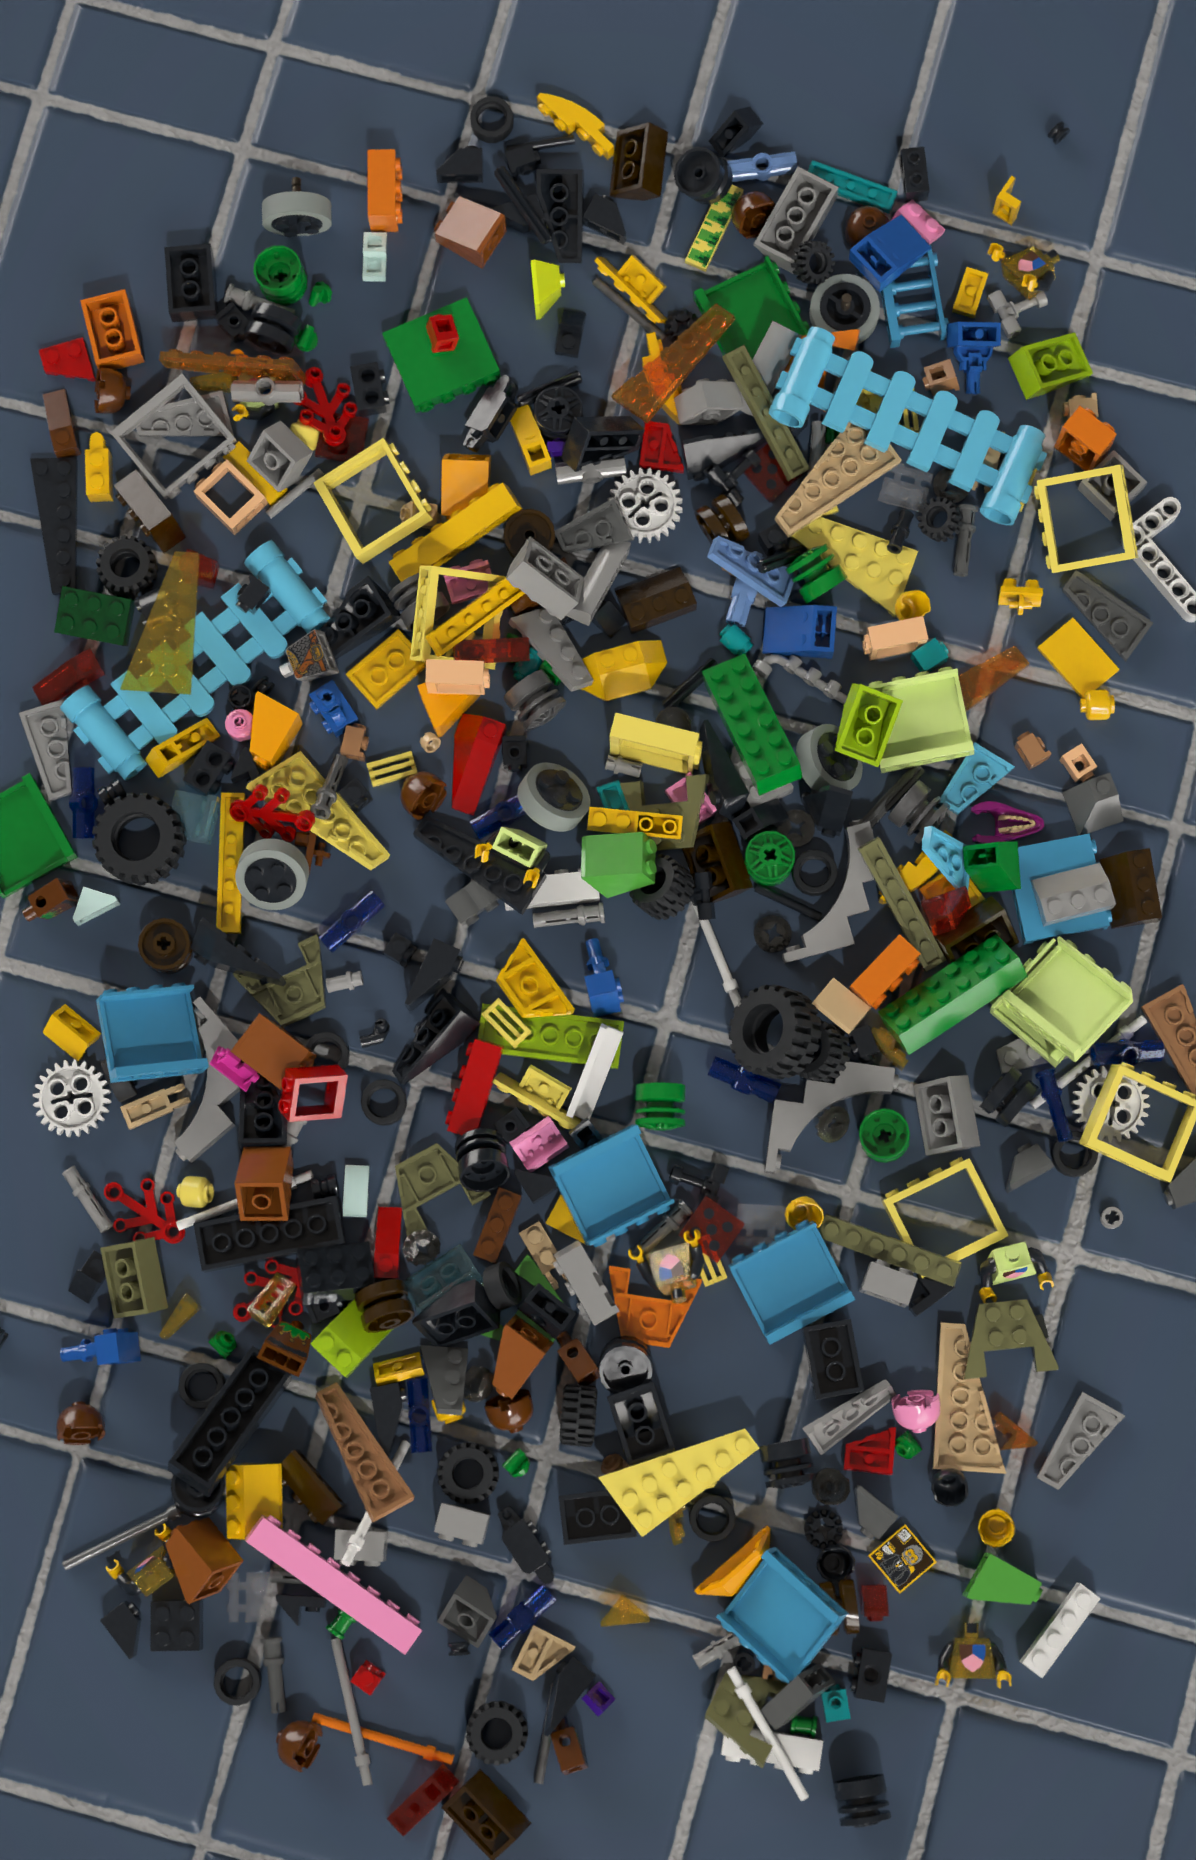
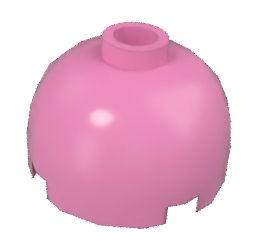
M931 1390L907 1391L909 1396L902 1398L900 1394L894 1396L891 1400L893 1415L902 1427L912 1430L914 1433L925 1432L928 1427L938 1420L940 1415V1397L938 1393L934 1396V1392Z

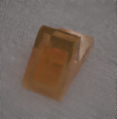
M997 1412L992 1418L996 1422L994 1427L1003 1435H1006L1007 1432L1010 1434L1000 1447V1450L1035 1447L1038 1444L1036 1440L1002 1412Z

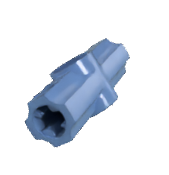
M795 152L774 155L759 153L753 158L727 161L732 169V182L750 179L765 181L771 176L792 174L797 169ZM760 164H765L768 166V168L765 170H760L757 168V166Z
M736 578L731 594L732 601L728 609L726 622L731 625L736 624L738 627H745L751 604H754L757 591Z

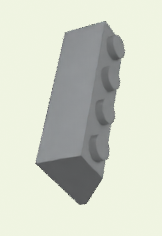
M797 167L754 242V246L762 254L768 256L771 262L775 261L778 267L793 274L792 271L795 268L791 267V263H795V260L791 259V257L796 255L794 249L799 248L798 245L804 243V241L814 240L837 199L838 187Z

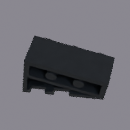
M631 416L574 417L561 458L575 472H578L585 465L592 463L595 466L600 464L601 460L612 457L615 459L637 451L645 430Z

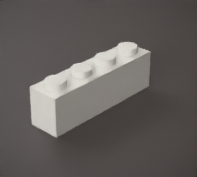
M578 868V872L570 873L567 869L554 871V874L546 875L547 878L527 909L600 902L599 892L581 878V868ZM505 903L506 911L514 910Z
M1076 1583L1019 1662L1043 1678L1101 1598L1081 1583Z
M753 1728L750 1735L767 1743L760 1729ZM772 1731L792 1767L799 1768L798 1772L813 1774V1770L819 1771L823 1748L822 1739ZM723 1735L721 1755L726 1756L725 1760L740 1762V1758L749 1759V1764L757 1765L755 1760L750 1755L743 1753L739 1749L740 1746L730 1737L727 1738ZM771 1750L766 1762L773 1763L774 1768L783 1770Z

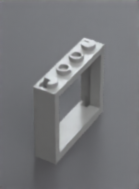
M183 374L179 375L110 432L165 500L168 497L170 499L175 498L182 491L180 488L184 484L188 483L190 485L200 477L198 473L204 468L208 470L218 462L216 458L222 453L224 455L230 453L236 447L234 443L237 442L235 437ZM185 388L224 435L226 440L165 489L124 437Z

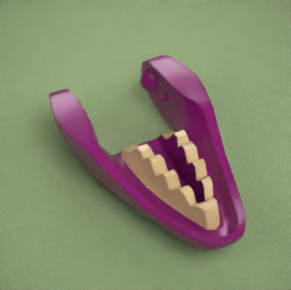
M987 801L971 808V812L975 814L991 813L995 820V835L982 836L977 834L972 837V841L976 843L1006 842L1034 834L1044 828V820L1041 817L1002 803Z

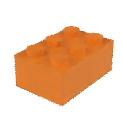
M395 149L368 150V220L371 232H399V224H403V212L401 210V202H403V191L401 188L403 171L401 157L396 156Z
M125 289L80 300L98 369L99 367L120 369L145 362L130 300Z
M1079 406L1062 426L1054 448L1084 471L1093 470L1108 455L1117 433L1114 432L1115 430L1110 424L1102 423L1098 420L1092 410Z
M899 934L850 985L849 990L868 1006L876 1010L886 1000V992L890 990L893 993L902 983V976L905 973L909 976L920 963L918 958L921 953Z

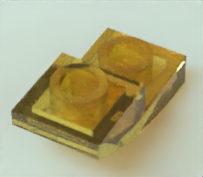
M873 1027L871 1031L877 1048L888 1061L902 1071L909 1061L905 1059L906 1054L895 1047L893 1050L889 1048L894 1040L890 1037L892 1034L883 1027L878 1029Z
M686 1505L668 1517L670 1535L674 1546L683 1543L681 1538L686 1536L681 1522L676 1524L675 1519L684 1516L683 1511L687 1510Z

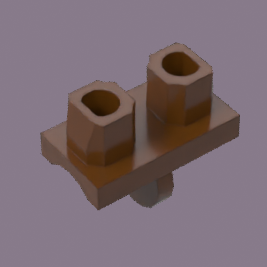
M311 831L310 833L297 832L294 846L307 848L305 858L308 862L310 874L313 857H316L315 866L322 867L323 859H330L331 854L325 852L326 843L319 842L318 850H314L317 836Z

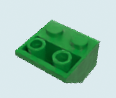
M1018 841L963 846L964 869L982 893L1021 889Z

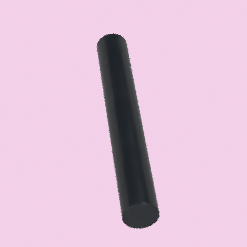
M574 135L507 145L506 150L510 151L531 144L533 151L573 145L575 140Z
M759 883L756 886L754 892L819 922L822 916L821 912Z

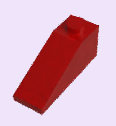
M378 1207L374 1253L375 1279H400L402 1207Z

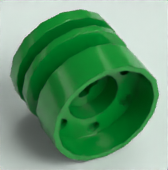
M272 246L266 248L257 256L254 262L253 273L267 300L282 306H288L296 303L304 296L308 286V278L298 255L292 249L285 246Z
M827 544L809 549L794 559L791 565L785 569L788 575L796 570L799 571V574L791 579L793 583L802 579L806 582L798 590L806 603L824 594L847 578L840 564L828 567L827 563L834 558L833 553L825 558L822 557L821 554L829 549Z
M765 831L757 834L750 840L745 852L744 863L749 877L755 883L763 886L773 887L781 884L789 877L793 869L795 850L791 841L781 833ZM774 853V860H765L766 854Z
M679 1083L637 1084L636 1101L645 1103L646 1107L635 1110V1114L646 1116V1118L635 1119V1125L656 1131L685 1127V1119L675 1118V1116L685 1115V1110L675 1108V1104L685 1102L686 1086Z
M883 1108L871 1112L864 1118L860 1125L859 1137L862 1149L868 1157L876 1162L889 1163L896 1161L905 1154L909 1147L910 1131L908 1123L901 1114L894 1110ZM881 1132L891 1134L889 1142L879 1141Z

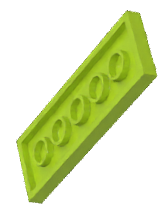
M482 1004L481 1014H482L491 1004ZM499 1005L495 1008L520 1034L524 1032ZM508 1007L532 1033L514 1049L481 1015L478 1039L504 1046L502 1055L585 1065L601 1023L623 1031L624 1021L579 1015L522 1018L515 1007ZM492 1012L488 1014L514 1041L517 1039ZM622 1038L610 1066L612 1069H618Z

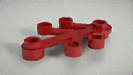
M311 367L305 372L304 383L308 387L313 388L318 404L308 399L304 391L302 402L294 403L295 405L307 408L301 410L299 421L303 425H309L323 433V438L328 445L338 446L345 441L346 431L344 428L349 420L355 417L357 406L352 402L346 403L342 410L343 414L336 423L333 415L342 401L349 396L350 386L346 383L338 384L335 391L336 394L329 403L322 385L323 373L319 368ZM313 412L323 417L325 423L313 418Z
M258 784L245 801L237 799L230 805V816L237 822L247 821L264 839H270L275 831L286 842H292L296 837L297 832L293 827H285L278 820L294 822L295 826L304 832L311 830L315 824V815L310 810L300 811L299 813L274 810L280 804L286 803L290 797V792L283 787L278 788L274 797L262 808L252 807L258 800H264L269 793L267 787L262 784ZM256 817L262 818L266 823H261Z
M145 1178L140 1183V1187L144 1191L146 1207L125 1194L123 1187L119 1183L111 1182L105 1186L104 1196L106 1199L112 1202L120 1201L140 1215L130 1219H116L113 1223L115 1231L124 1233L130 1228L154 1224L160 1230L148 1233L138 1231L133 1235V1241L140 1234H143L145 1239L154 1237L155 1240L164 1239L171 1244L179 1243L184 1239L185 1229L178 1230L176 1236L170 1235L171 1228L175 1227L178 1229L173 1205L175 1202L173 1193L165 1191L160 1196V1201L165 1207V1221L158 1216L154 1195L156 1184L152 1179ZM147 1181L152 1183L150 1190L144 1189V1184ZM113 1188L119 1190V1194L116 1197L111 1196ZM167 1194H170L172 1197L169 1203H165L163 1200ZM120 1221L125 1223V1227L122 1230L117 1229V1223Z
M270 1259L265 1263V1270L268 1273L276 1274L278 1272L292 1278L285 1282H280L258 1276L255 1272H247L244 1276L245 1284L248 1286L257 1285L272 1290L248 1304L241 1302L235 1305L233 1316L236 1320L240 1322L249 1321L255 1310L276 1299L273 1312L267 1320L269 1326L275 1328L277 1325H272L271 1318L277 1316L279 1322L283 1321L282 1313L288 1292L296 1286L295 1299L290 1303L288 1309L294 1316L302 1314L304 1307L301 1301L297 1267L282 1265L276 1260ZM272 1262L277 1265L275 1271L268 1269V1265ZM251 1274L256 1277L255 1282L252 1284L247 1281L248 1276ZM294 1304L300 1305L298 1313H293L292 1311ZM244 1307L247 1313L245 1316L240 1317L238 1310Z

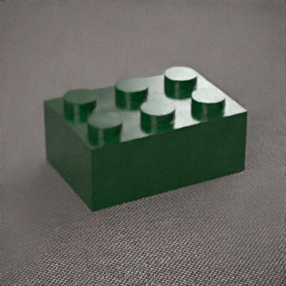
M62 586L54 632L128 646L135 602L132 599Z

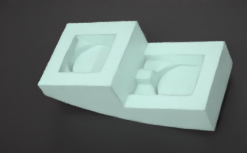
M364 232L363 281L386 282L387 232Z
M345 1165L343 1216L367 1217L369 1166Z

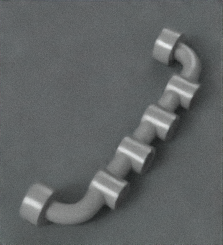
M771 654L763 660H756L752 666L758 676L767 678L772 671L770 665L777 663L783 666L790 674L799 676L806 684L818 688L827 697L839 701L843 706L848 697L840 692L842 686L837 681L830 680L829 683L824 682L820 679L822 673L813 667H810L808 671L800 667L802 664L801 659L794 655L786 658L779 654Z

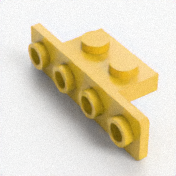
M631 255L619 271L604 257H597L594 260L599 265L597 267L598 270L605 276L609 275L614 280L613 284L617 289L628 293L631 296L629 300L638 308L642 307L647 312L645 315L650 321L655 324L667 321V318L653 305V302L667 286L635 255Z

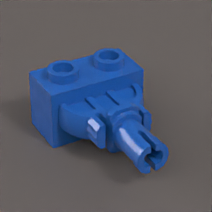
M955 322L947 324V348H953L954 356L959 362V371L966 373L965 394H980V373L987 370V361L992 355L993 348L1001 346V323Z
M333 679L309 694L311 702L308 704L316 715L321 714L324 719L321 723L328 734L333 732L337 738L345 733L346 725L352 726L353 724L360 723L357 715Z
M589 939L585 942L589 957L587 967L588 971L593 970L594 974L584 976L593 1017L596 1018L621 1012L620 1003L624 1002L619 977L614 978L612 970L606 971L605 967L609 966V960L602 954L599 939Z
M128 1328L103 1330V1335L94 1336V1343H91L89 1339H85L79 1345L61 1348L60 1357L63 1362L80 1359L83 1362H91L93 1357H97V1365H116L141 1361L138 1332H129Z

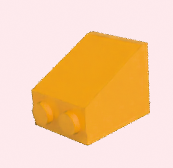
M444 454L442 458L441 516H446V519H450L449 516L459 509L464 510L469 506L468 503L478 496L482 497L488 493L487 490L490 488L491 455Z
M426 683L417 685L421 700L438 738L442 737L481 696L428 693Z
M259 691L255 695L250 752L253 760L256 762L255 765L268 771V769H272L280 764L303 722L299 713Z

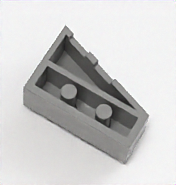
M578 1240L553 1254L556 1259L553 1265L559 1275L564 1274L568 1282L565 1283V1286L571 1296L576 1294L580 1302L576 1305L583 1317L588 1315L595 1326L619 1312L618 1307L612 1300L607 1288Z

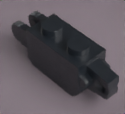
M502 375L493 388H487L466 422L465 426L469 429L463 445L468 450L477 453L486 441L491 443L498 441L516 412L517 407L513 400L519 390L518 386L511 382L512 380L508 375Z
M510 1506L500 1511L498 1517L505 1530L502 1535V1541L521 1570L528 1574L534 1571L545 1585L552 1583L555 1575H553L552 1569L547 1563L551 1560L548 1555L552 1552L545 1541L540 1543L535 1536L538 1530L532 1521L526 1522L525 1519H521Z

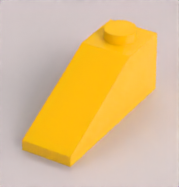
M205 718L153 747L145 761L156 776L160 778L199 753L207 740L212 743L220 738V734L209 719Z

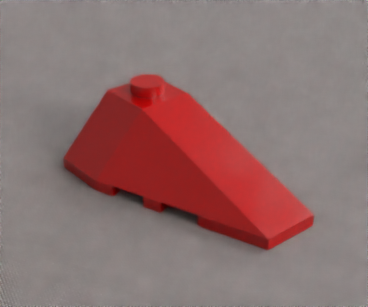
M462 714L454 735L452 809L471 816L475 815L501 747L502 736L506 734V724L484 716Z

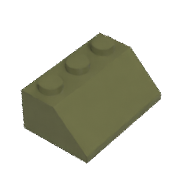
M154 1237L100 1248L114 1319L148 1314L168 1308Z

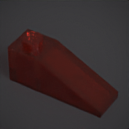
M529 637L462 640L453 647V660L484 661V663L530 661Z
M89 648L66 661L32 688L41 705H46L105 675L94 653Z
M442 1764L386 1819L404 1837L460 1781Z

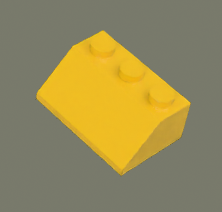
M232 1464L226 1472L227 1539H245L262 1514L267 1518L269 1515H272L282 1523L280 1527L283 1529L282 1464Z

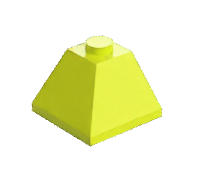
M531 260L536 320H539L560 298L561 287H565L564 273H559V265Z

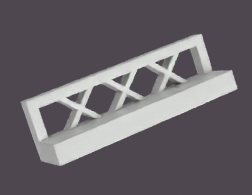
M601 1023L566 1116L571 1118L577 1116L590 1120L624 1033L623 1031Z

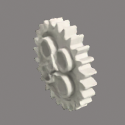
M639 468L637 475L630 470V478L621 475L623 483L615 481L617 490L610 489V494L618 501L633 538L635 536L638 537L639 543L642 542L643 537H646L648 543H651L653 536L660 541V533L668 536L667 528L675 530L673 521H680V517L676 513H682V507L677 506L682 504V498H676L680 494V489L673 490L675 481L667 483L669 475L661 478L660 470L653 475L651 468L648 469L647 474H644L642 468ZM644 486H651L653 491L645 494L641 489ZM658 493H661V494H662L661 496H659V497H657V498L654 499V497H655ZM627 499L635 502L634 506L629 508L625 507L622 503ZM643 502L645 505L649 503V508L647 509L645 506L641 508V503ZM662 503L667 506V509L660 512L655 509V506ZM635 513V515L632 518L628 517L629 515ZM640 517H645L649 520V523L639 525L637 520Z
M64 1060L62 1068L55 1063L54 1072L47 1068L46 1071L49 1076L47 1078L40 1076L43 1084H35L40 1093L33 1094V1097L39 1099V1102L34 1103L33 1106L41 1108L36 1113V1116H44L41 1123L45 1125L50 1122L48 1130L53 1131L57 1127V1134L60 1136L64 1130L67 1137H71L72 1131L75 1132L77 1137L81 1136V1130L89 1134V1126L98 1128L95 1122L97 1119L105 1121L101 1113H109V1110L104 1105L111 1103V1100L105 1098L111 1091L103 1088L108 1084V1081H100L103 1076L101 1072L94 1075L96 1067L92 1066L87 1070L86 1062H83L79 1067L77 1060L73 1061L72 1066L69 1065L67 1060ZM80 1079H86L87 1087L82 1091L77 1090V1082ZM62 1083L64 1086L63 1092L60 1095H54V1086ZM71 1093L78 1097L93 1093V1096L89 1098L74 1099L73 1104L69 1101H62L56 1104L51 1103L52 1100L68 1099L71 1097ZM85 1102H90V1112L82 1114L80 1111L81 1105ZM66 1106L68 1109L67 1116L58 1118V1109Z
M1100 1066V1073L1092 1069V1077L1083 1075L1085 1083L1077 1082L1081 1090L1073 1091V1094L1078 1096V1100H1073L1071 1103L1077 1105L1078 1108L1073 1110L1072 1113L1080 1115L1075 1122L1084 1123L1081 1128L1082 1131L1086 1127L1098 1098L1094 1094V1088L1097 1085L1103 1086L1108 1074L1105 1066ZM1125 1076L1122 1077L1118 1089L1124 1086L1128 1090V1095L1125 1099H1121L1118 1096L1117 1089L1112 1101L1115 1102V1107L1109 1109L1097 1139L1102 1141L1104 1136H1106L1107 1143H1111L1114 1136L1116 1142H1121V1135L1126 1139H1130L1129 1131L1138 1133L1136 1125L1144 1126L1140 1118L1148 1117V1114L1143 1112V1108L1150 1107L1149 1104L1143 1101L1149 1097V1095L1142 1094L1141 1092L1146 1088L1145 1085L1138 1086V1082ZM1120 1110L1125 1111L1127 1114V1120L1124 1123H1120L1117 1119V1113ZM1111 1113L1112 1124L1108 1125V1120Z

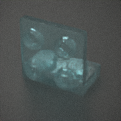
M176 790L171 807L178 813L180 821L184 824L186 830L184 831V836L187 837V841L211 846L221 799L214 795L208 794L207 797Z

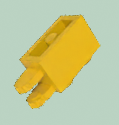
M95 432L89 438L90 449H85L86 495L90 502L114 501L112 455L109 449L106 448V441L103 435Z

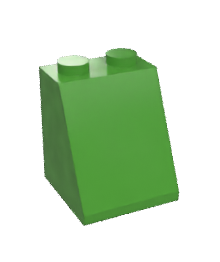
M644 832L583 836L581 878L606 898L654 884L657 871L655 864L656 842Z
M985 1552L962 1596L971 1600L1031 1605L1032 1601H1038L1043 1589L1040 1588L1042 1585L1040 1581L996 1556Z

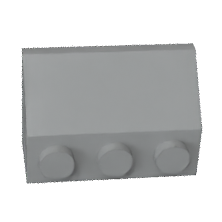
M532 537L527 539L509 566L506 577L513 587L519 588L532 601L539 603L550 615L556 616L560 620L579 603L585 579Z
M1100 863L1031 880L1043 926L1110 910L1116 905L1110 881Z
M968 1075L948 1076L914 1085L926 1156L980 1146Z

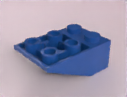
M899 215L868 234L852 247L849 253V260L880 293L930 251L932 247L902 215Z
M822 605L766 607L762 654L832 659L834 654L837 607Z

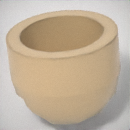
M426 732L420 738V744L427 753H432L439 748L441 740L436 734Z

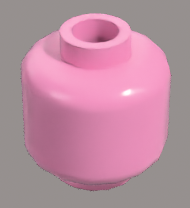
M245 709L231 711L225 720V728L229 736L239 742L251 739L253 715Z

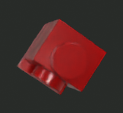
M437 314L430 317L426 329L432 344V353L455 350L459 336L452 314Z
M366 1659L350 1682L368 1695H371L386 1673Z

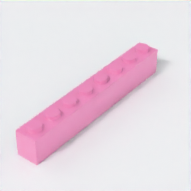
M262 1514L245 1538L248 1544L406 1655L422 1632L421 1627L418 1625L420 1621L409 1613L407 1616L400 1613V1607L390 1599L387 1602L379 1598L381 1593L370 1585L365 1588L359 1583L361 1579L350 1571L347 1574L339 1569L341 1565L331 1557L326 1560L319 1555L322 1551L311 1543L306 1546L300 1541L302 1537L292 1529H289L288 1532L280 1527L282 1523L272 1515H269L267 1518Z

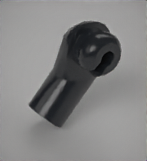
M380 1018L376 1020L372 1034L359 1037L362 1048L384 1042L390 1031V1025L385 1019Z

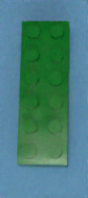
M744 653L703 670L702 675L705 687L758 795H763L803 778L800 762L746 654Z
M995 934L888 1004L878 1013L887 1031L910 1055L1027 978L1028 975L1020 958Z

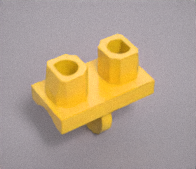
M1005 578L1003 586L1000 587L998 605H1009V608H1017V615H1023L1024 609L1041 606L1043 588L1039 587L1038 580L1029 579L1025 582V587H1016L1015 579Z

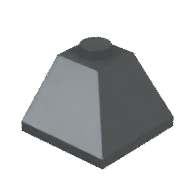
M1110 773L1087 780L1062 793L1078 836L1123 822L1119 795Z
M1027 1143L1017 1149L1019 1154L1013 1158L1005 1188L1007 1194L1054 1167L1052 1161L1038 1144L1031 1146L1030 1143Z
M856 1485L854 1496L858 1524L862 1527L860 1532L870 1540L873 1537L880 1539L899 1516L860 1485Z
M466 1575L437 1621L467 1642H470L476 1648H479L497 1618L487 1588Z

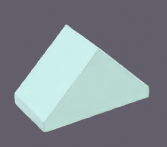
M83 887L73 920L79 926L121 904L115 896Z

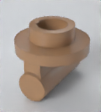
M612 1454L604 1458L601 1471L607 1475L627 1468L629 1465L619 1454Z

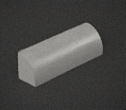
M772 321L752 360L771 395L775 390L781 372L785 370L792 357L790 351L796 338L802 337V335ZM740 392L743 403V409H741V411L753 416L744 397Z
M630 542L607 545L600 548L584 577L579 603L566 616L587 626L591 624L594 615L597 613L629 555Z

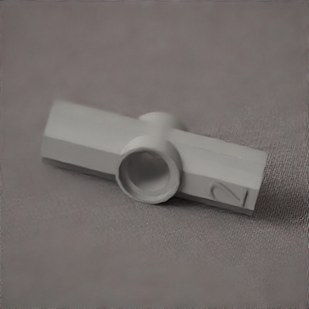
M264 377L258 381L233 380L231 384L233 402H262L270 406L277 402L301 403L304 396L302 381H273L270 378ZM271 389L270 393L263 394L265 390Z
M624 455L615 459L612 457L601 460L600 464L595 466L592 463L585 465L578 472H575L566 462L555 463L558 485L581 481L585 484H592L602 481L603 478L627 475Z

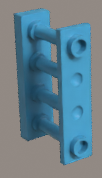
M932 249L909 267L927 265L929 278L899 283L893 281L880 292L890 348L899 347L900 341L904 336L938 331L940 341L945 340L949 321L943 315L935 266H938L936 252L932 253ZM931 287L933 300L902 305L894 303L893 295H896V292ZM935 310L937 322L904 327L898 325L897 317H900V314Z

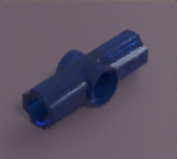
M73 767V795L69 799V807L73 811L72 838H94L92 834L94 811L98 807V799L94 795V768ZM82 798L86 801L85 808L81 805Z
M517 794L507 801L499 802L493 809L471 820L470 825L479 840L501 827L511 825L516 819L525 815L526 812L523 810ZM506 808L511 810L512 814L509 818L504 819L499 816V812Z
M371 890L355 906L345 911L341 918L325 931L319 939L334 953L349 938L360 932L363 926L385 907V904ZM349 917H357L358 924L355 927H348L346 925V920Z
M1123 1038L1117 1042L1094 1043L1090 1047V1057L1093 1065L1121 1064L1124 1062L1135 1066L1141 1062L1162 1061L1165 1058V1048L1161 1039L1130 1041ZM1128 1049H1131L1129 1054L1124 1056L1125 1052Z
M715 1056L707 1075L730 1085L732 1089L746 1095L752 1094L771 1103H774L781 1084L753 1074L745 1070L742 1065H735Z
M428 1378L407 1380L411 1453L433 1452ZM417 1409H423L426 1412V1419L421 1423H417L413 1418V1413Z
M543 1584L525 1602L522 1601L508 1613L507 1618L488 1635L503 1650L520 1633L523 1634L539 1620L538 1617L553 1605L557 1599Z

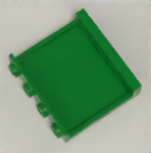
M768 256L765 257L763 263L705 291L703 288L694 291L693 299L723 356L744 345L753 360L772 321L802 336L807 335L810 329L807 321H802L799 315L801 311L797 302H792L788 295L790 294V289L785 281L782 282L778 274H780L777 264L775 261L771 262Z
M467 297L382 333L384 343L390 351L416 413L420 411L422 413L428 412L439 403H449L456 396L463 393L464 395L471 394L476 391L477 387L484 384L485 386L492 385L500 378L498 365ZM437 314H452L459 336L455 350L432 353V344L426 329L430 317Z
M30 773L21 777L23 779L22 782L0 793V896L3 899L78 858L37 782Z

